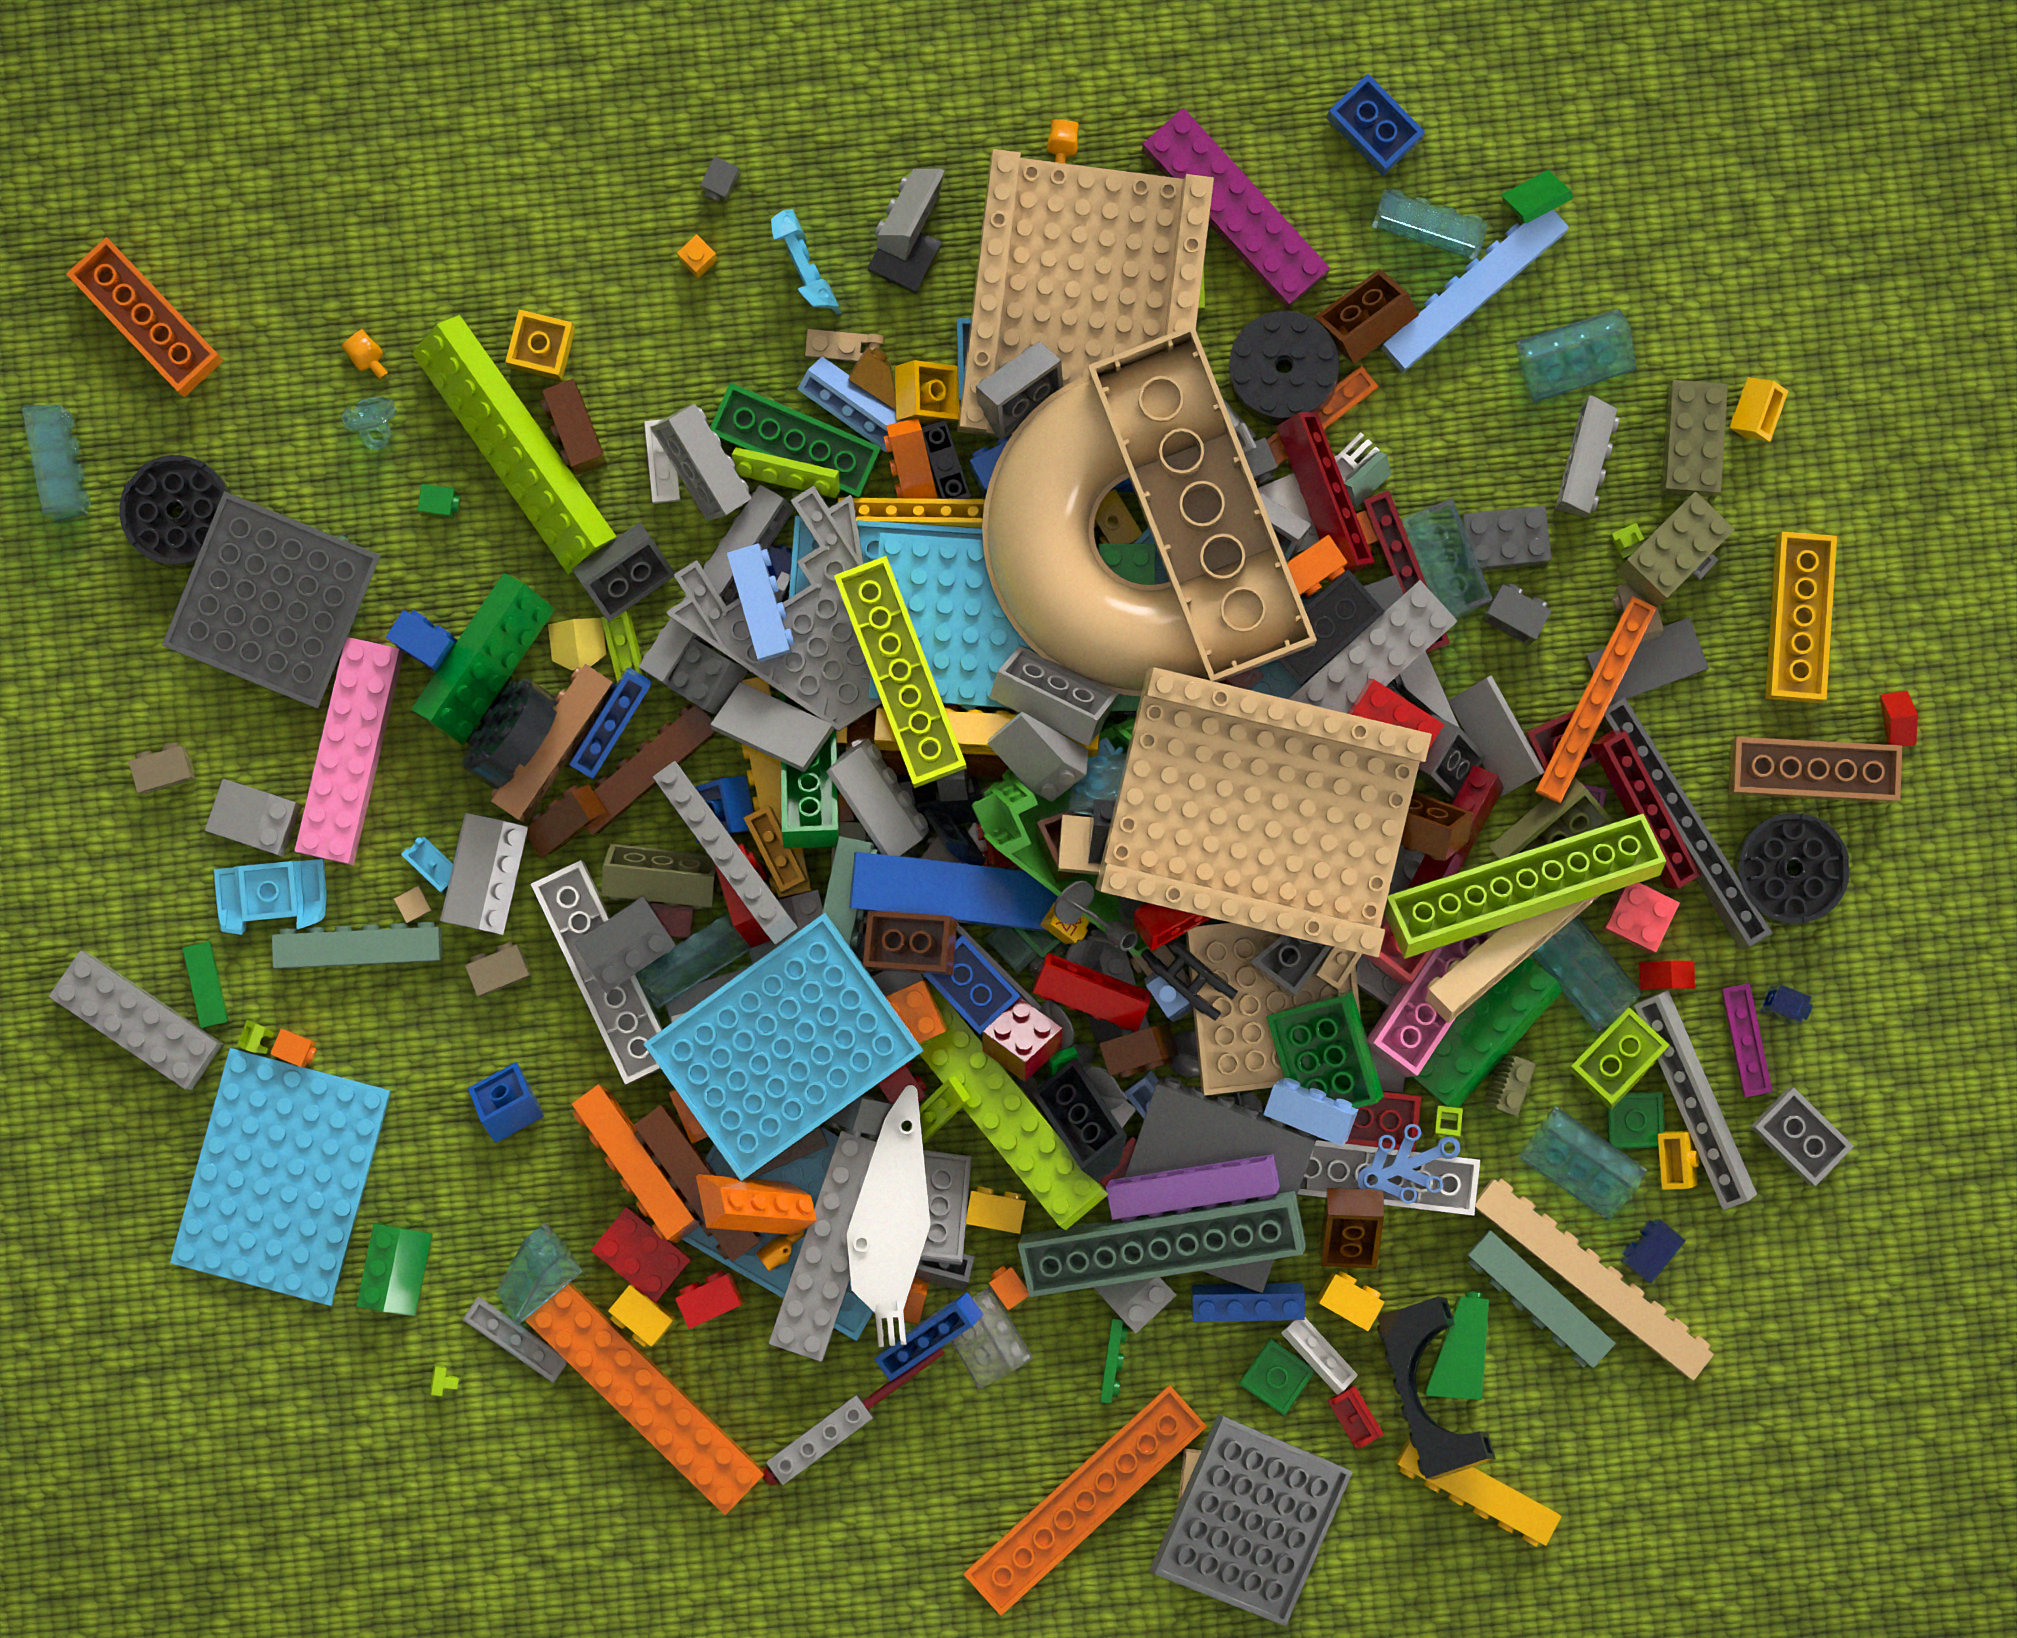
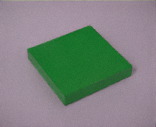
M1549 170L1501 194L1503 203L1525 224L1573 199L1571 190Z
M1663 1092L1627 1093L1612 1110L1607 1107L1609 1149L1659 1148L1658 1134L1665 1132Z
M1269 1338L1238 1384L1285 1416L1315 1373V1370Z

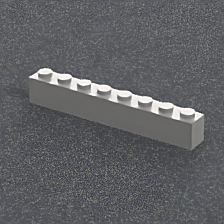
M759 485L756 491L751 494L752 499L748 501L742 512L735 518L732 527L726 536L721 539L718 548L703 567L704 572L726 606L731 604L738 595L727 553L758 543L762 550H768L795 509L783 497L762 485ZM671 618L665 628L659 632L657 640L651 649L644 655L639 668L667 686L692 638L703 642L706 641Z
M673 761L654 775V780L774 944H777L797 929L796 924L676 761Z
M1667 990L1635 1004L1638 1016L1670 1045L1660 1056L1658 1062L1722 1209L1726 1210L1749 1201L1757 1195L1756 1190L1669 991Z

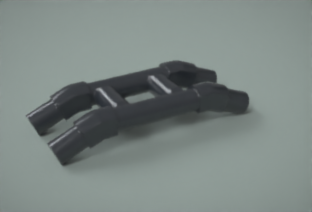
M1177 938L1165 944L1171 952L1177 955L1169 967L1157 958L1150 949H1145L1142 952L1141 957L1155 974L1163 978L1188 1000L1195 1009L1214 1021L1218 1019L1221 1012L1197 994L1207 982L1211 987L1223 993L1231 1000L1238 993V990L1211 971L1187 950ZM1185 964H1188L1198 973L1189 986L1176 976Z

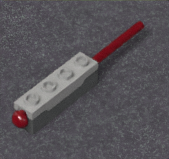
M939 1348L892 1381H888L864 1400L857 1393L768 1459L766 1463L770 1469L767 1466L764 1467L762 1471L764 1473L762 1476L763 1481L773 1486L779 1484V1480L784 1485L874 1417L870 1411L872 1407L944 1355V1350Z

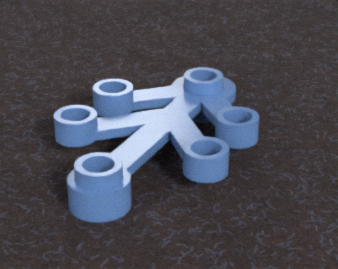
M1409 1124L1404 1128V1138L1393 1165L1384 1169L1382 1168L1387 1153L1394 1149L1395 1140L1390 1135H1383L1379 1138L1378 1150L1372 1165L1363 1168L1358 1174L1357 1182L1360 1189L1383 1190L1399 1197L1404 1203L1411 1204L1415 1202L1417 1192L1414 1188H1402L1387 1181V1179L1398 1175L1426 1187L1429 1192L1437 1193L1441 1191L1443 1187L1441 1178L1437 1176L1429 1177L1413 1169L1440 1157L1445 1159L1456 1157L1460 1151V1144L1453 1137H1443L1438 1141L1437 1147L1408 1158L1414 1142L1421 1136V1129L1415 1124ZM1410 1127H1414L1417 1130V1135L1414 1138H1410L1407 1134ZM1384 1138H1389L1392 1142L1391 1147L1388 1149L1382 1147L1381 1142ZM1447 1142L1454 1145V1150L1451 1153H1447L1444 1150V1145ZM1371 1174L1377 1178L1376 1184L1372 1186L1367 1183V1177ZM1432 1179H1436L1439 1182V1187L1436 1190H1432L1429 1187V1182ZM1406 1190L1413 1192V1198L1409 1201L1403 1197Z

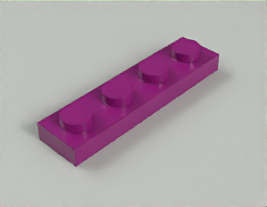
M1750 983L1723 988L1721 993L1743 1097L1772 1092Z

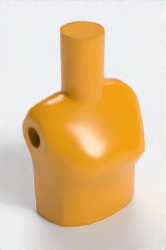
M1058 119L1051 120L1047 151L1056 155V163L1066 164V157L1076 155L1079 123Z
M363 329L356 332L342 344L341 348L347 353L359 371L370 368L380 380L388 374L379 363L383 356L382 349Z
M801 1232L799 1235L775 1236L755 1254L770 1272L778 1265L788 1263L792 1252V1245L804 1237L805 1234Z

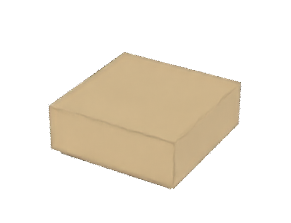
M420 886L394 899L406 923H410L432 911Z

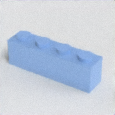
M822 356L807 370L797 388L814 402L887 452L883 438L888 436L886 425L902 422L896 420V408L893 409L850 381L847 373Z
M758 543L728 552L727 556L757 659L763 662L792 653L790 646L794 645L795 642L791 629L785 630L782 619L787 618L783 602L777 603L775 593L779 592V587L775 575L770 577L767 566L772 565L768 550H762Z

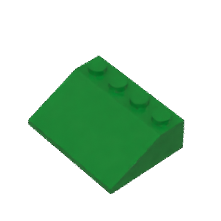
M1352 990L1325 996L1266 1016L1284 1078L1294 1079L1300 1083L1301 1087L1308 1090L1310 1088L1319 1089L1326 1093V1097L1333 1100L1344 1099L1352 1103L1353 1108L1376 1104L1384 1097Z

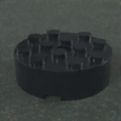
M1278 311L1258 317L1240 332L1232 346L1229 359L1232 391L1237 401L1240 402L1251 416L1267 424L1280 425L1301 412H1320L1331 401L1338 384L1339 356L1331 335L1316 320L1297 312ZM1286 364L1291 368V371L1283 374L1278 372L1277 368Z
M181 455L159 457L141 466L140 470L125 485L119 506L121 526L131 545L151 561L168 568H192L197 560L224 491L231 493L225 481L214 470L197 459ZM182 505V514L179 517L173 518L171 516L172 510L176 506Z
M529 678L521 679L517 683L514 681L510 682L497 702L492 707L489 706L481 718L482 722L478 728L474 729L466 740V743L469 745L462 761L464 769L493 789L506 785L514 778L513 773L519 764L525 767L543 743L555 720L557 712L553 709V706L558 704V699Z
M1781 814L1759 823L1745 835L1734 859L1733 871L1742 883L1750 901L1758 909L1763 919L1781 925H1798L1826 915L1840 902L1847 889L1850 877L1849 855L1842 839L1827 823L1808 814ZM1790 861L1794 862L1798 867V874L1796 876H1791L1787 872V864Z

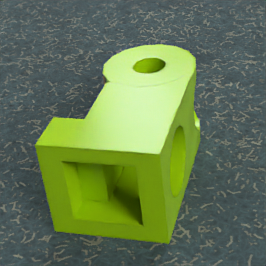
M1437 1106L1436 1115L1433 1117L1432 1138L1453 1137L1457 1140L1461 1133L1463 1109Z

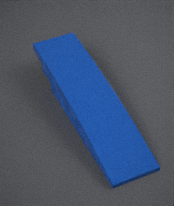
M854 852L849 908L947 915L957 919V922L1047 931L1040 924L1053 903L1056 902L1058 896L1026 871Z

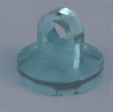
M373 397L358 402L356 404L357 408L352 411L348 407L341 415L344 427L348 430H359L362 441L368 448L373 450L383 449L388 444L391 436L387 421L396 414L394 401L392 399L387 400L385 397ZM377 430L382 433L383 439L374 440L370 437L369 432Z

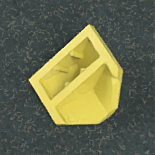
M601 618L571 619L548 624L553 662L574 671L577 667L583 668L585 664L591 667L607 655L605 633Z

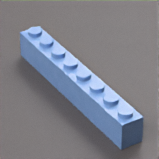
M1554 210L1521 226L1516 223L1505 233L1508 237L1502 243L1495 241L1485 250L1488 255L1481 261L1476 258L1466 266V274L1460 279L1457 276L1453 277L1444 286L1447 290L1440 296L1436 293L1424 303L1426 308L1419 313V316L1388 338L1381 350L1403 374L1567 232L1568 225Z

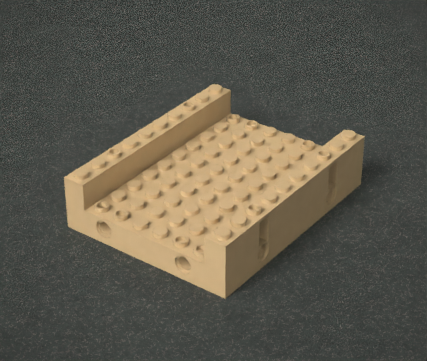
M993 149L989 164L957 432L997 437L983 410L977 403L976 386L982 379L991 376L1005 363L1011 362L1026 348L1032 347L1039 341L1061 359L1064 387L1088 375V365L1193 324L1196 329L1214 178L1186 174L1184 179L1025 159L1020 158L1021 152Z
M1147 668L1095 889L1100 892L1379 957L1385 929L1380 928L1419 763L1426 761L1432 734L1164 669Z

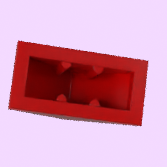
M1908 691L1879 695L1887 745H1900L1902 747L1916 745L1918 713Z
M1670 960L1638 963L1639 990L1695 989L1694 961Z

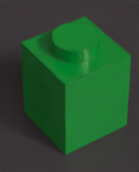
M421 484L417 511L421 515L453 519L454 512H459L461 497L457 496L458 493L454 488Z

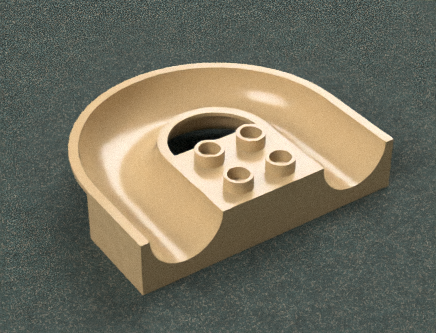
M1194 324L1088 365V375L1067 384L1045 399L1023 420L1006 443L996 462L985 498L982 523L983 550L989 578L1002 610L1018 634L1041 657L1053 661L1118 694L1141 697L1147 668L1155 667L1213 682H1221L1314 646L1317 642ZM1130 478L1169 582L1157 585H1141L1127 581L1115 574L1105 564L1097 550L1094 538V521L1098 508L1110 490L1126 479Z

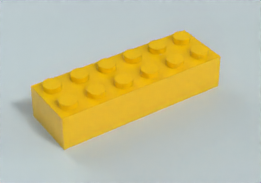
M1781 532L1776 536L1765 699L1821 703L1827 700L1837 536Z

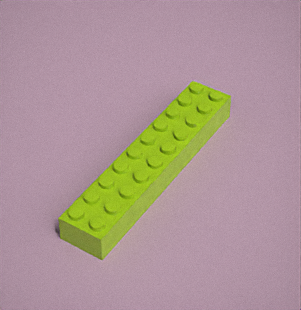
M458 315L436 324L413 351V356L567 574L573 573L572 569L612 542L617 536L462 317Z
M1640 814L1389 895L1384 914L1405 959L1660 876L1666 859L1644 814Z
M928 981L949 1029L942 1034L919 1043L924 1050L920 1053V1056L943 1084L949 1078L957 1076L971 1097L963 1106L964 1110L1061 1228L1067 1230L1104 1199L1108 1193L1099 1182H1096L1080 1169L1051 1123L1005 1067L982 1051V1039L960 1013Z

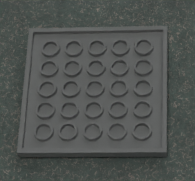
M224 491L162 646L319 708L381 555Z
M1218 1414L1149 1571L1286 1626L1353 1471Z

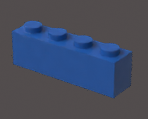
M627 666L571 757L570 766L592 779L595 777L650 688V679Z
M1268 1283L1265 1284L1263 1293L1239 1284L1191 1285L1193 1322L1305 1320V1292L1303 1284Z
M966 1292L905 1333L907 1345H901L899 1337L895 1340V1346L887 1345L874 1360L887 1378L892 1381L971 1328L984 1314L968 1292Z

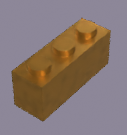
M768 805L744 817L780 892L785 894L808 882L792 848H783L782 828L772 808Z

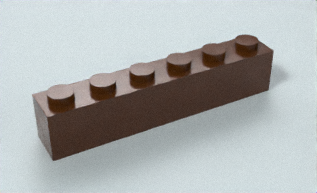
M691 704L687 705L678 713L680 718L673 724L667 722L657 731L659 734L657 738L652 742L649 739L643 742L636 749L638 754L631 760L628 757L623 759L615 767L617 771L611 777L605 775L594 784L596 789L593 792L606 810V813L586 828L592 836L596 837L657 785L653 778L654 775L673 761H676L680 766L718 733L712 730L710 725L712 719L701 707L696 704L694 706Z

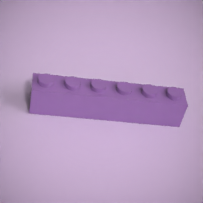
M1271 1154L1109 1180L1106 1186V1192L1108 1193L1112 1220L1121 1218V1221L1126 1222L1135 1220L1139 1215L1148 1214V1217H1158L1163 1215L1165 1211L1175 1210L1176 1213H1184L1196 1206L1210 1209L1217 1207L1219 1203L1230 1201V1204H1240L1247 1201V1198L1257 1197L1258 1200H1267L1274 1197V1194H1277L1280 1185L1274 1155Z

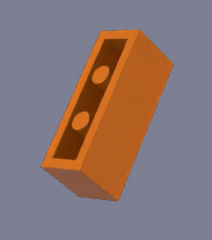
M919 418L886 425L888 436L883 438L887 453L893 452L894 457L893 460H889L892 476H898L900 482L894 484L897 497L938 499Z

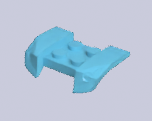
M793 209L781 211L771 219L774 241L785 239L787 251L804 284L803 287L798 288V291L812 307L830 308L836 315L841 314V309L828 282L820 279V274L814 263L811 265L808 263L811 259L804 243L807 239Z
M324 859L214 869L218 922L222 932L242 935L246 931V921L297 917V929L315 924L325 917L327 892Z

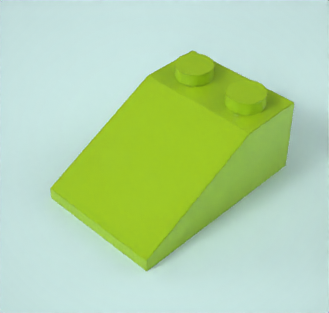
M1628 1007L1571 1066V1073L1612 1110L1670 1045Z

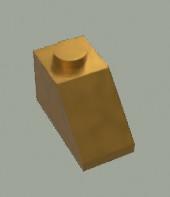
M867 347L850 372L849 380L895 409V382L891 363L887 360L888 356L877 348L871 350Z

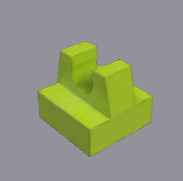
M1637 523L1610 535L1621 560L1631 556L1645 542Z
M246 1020L237 1046L253 1053L266 1054L268 1048L260 1044L261 1038L264 1036L273 1038L274 1032L258 1023Z
M434 1365L429 1393L442 1396L443 1388L457 1390L459 1378L446 1375L447 1368L445 1366Z

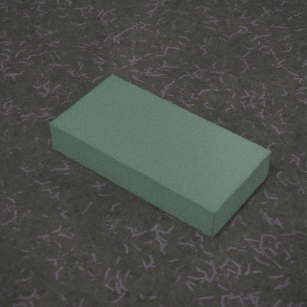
M1379 451L1345 483L1353 506L1357 507L1391 475L1387 454Z
M997 927L985 939L1017 973L1038 955L1013 928Z

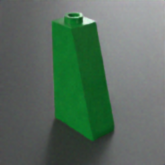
M1465 1291V1297H1457L1452 1311L1455 1325L1445 1330L1424 1387V1395L1482 1400L1489 1299L1482 1298L1481 1292Z

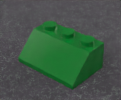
M374 1223L356 1306L416 1316L433 1234Z

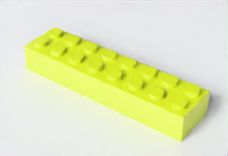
M887 556L834 575L914 788L967 769Z

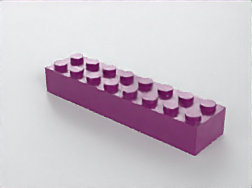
M1184 108L1143 143L1142 152L1165 177L1184 179L1186 174L1214 178L1208 224L1286 310L1291 308L1328 275L1330 267Z

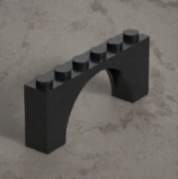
M1437 1296L1377 1317L1380 1324L1377 1326L1378 1334L1381 1340L1385 1341L1387 1352H1385L1386 1361L1393 1368L1395 1375L1393 1384L1403 1401L1401 1411L1411 1428L1409 1433L1412 1446L1417 1448L1420 1458L1417 1460L1420 1473L1423 1476L1425 1475L1426 1479L1435 1480L1496 1460L1488 1432L1478 1431L1469 1434H1458L1441 1427L1427 1414L1418 1396L1416 1373L1423 1351L1436 1335L1455 1325L1447 1298Z

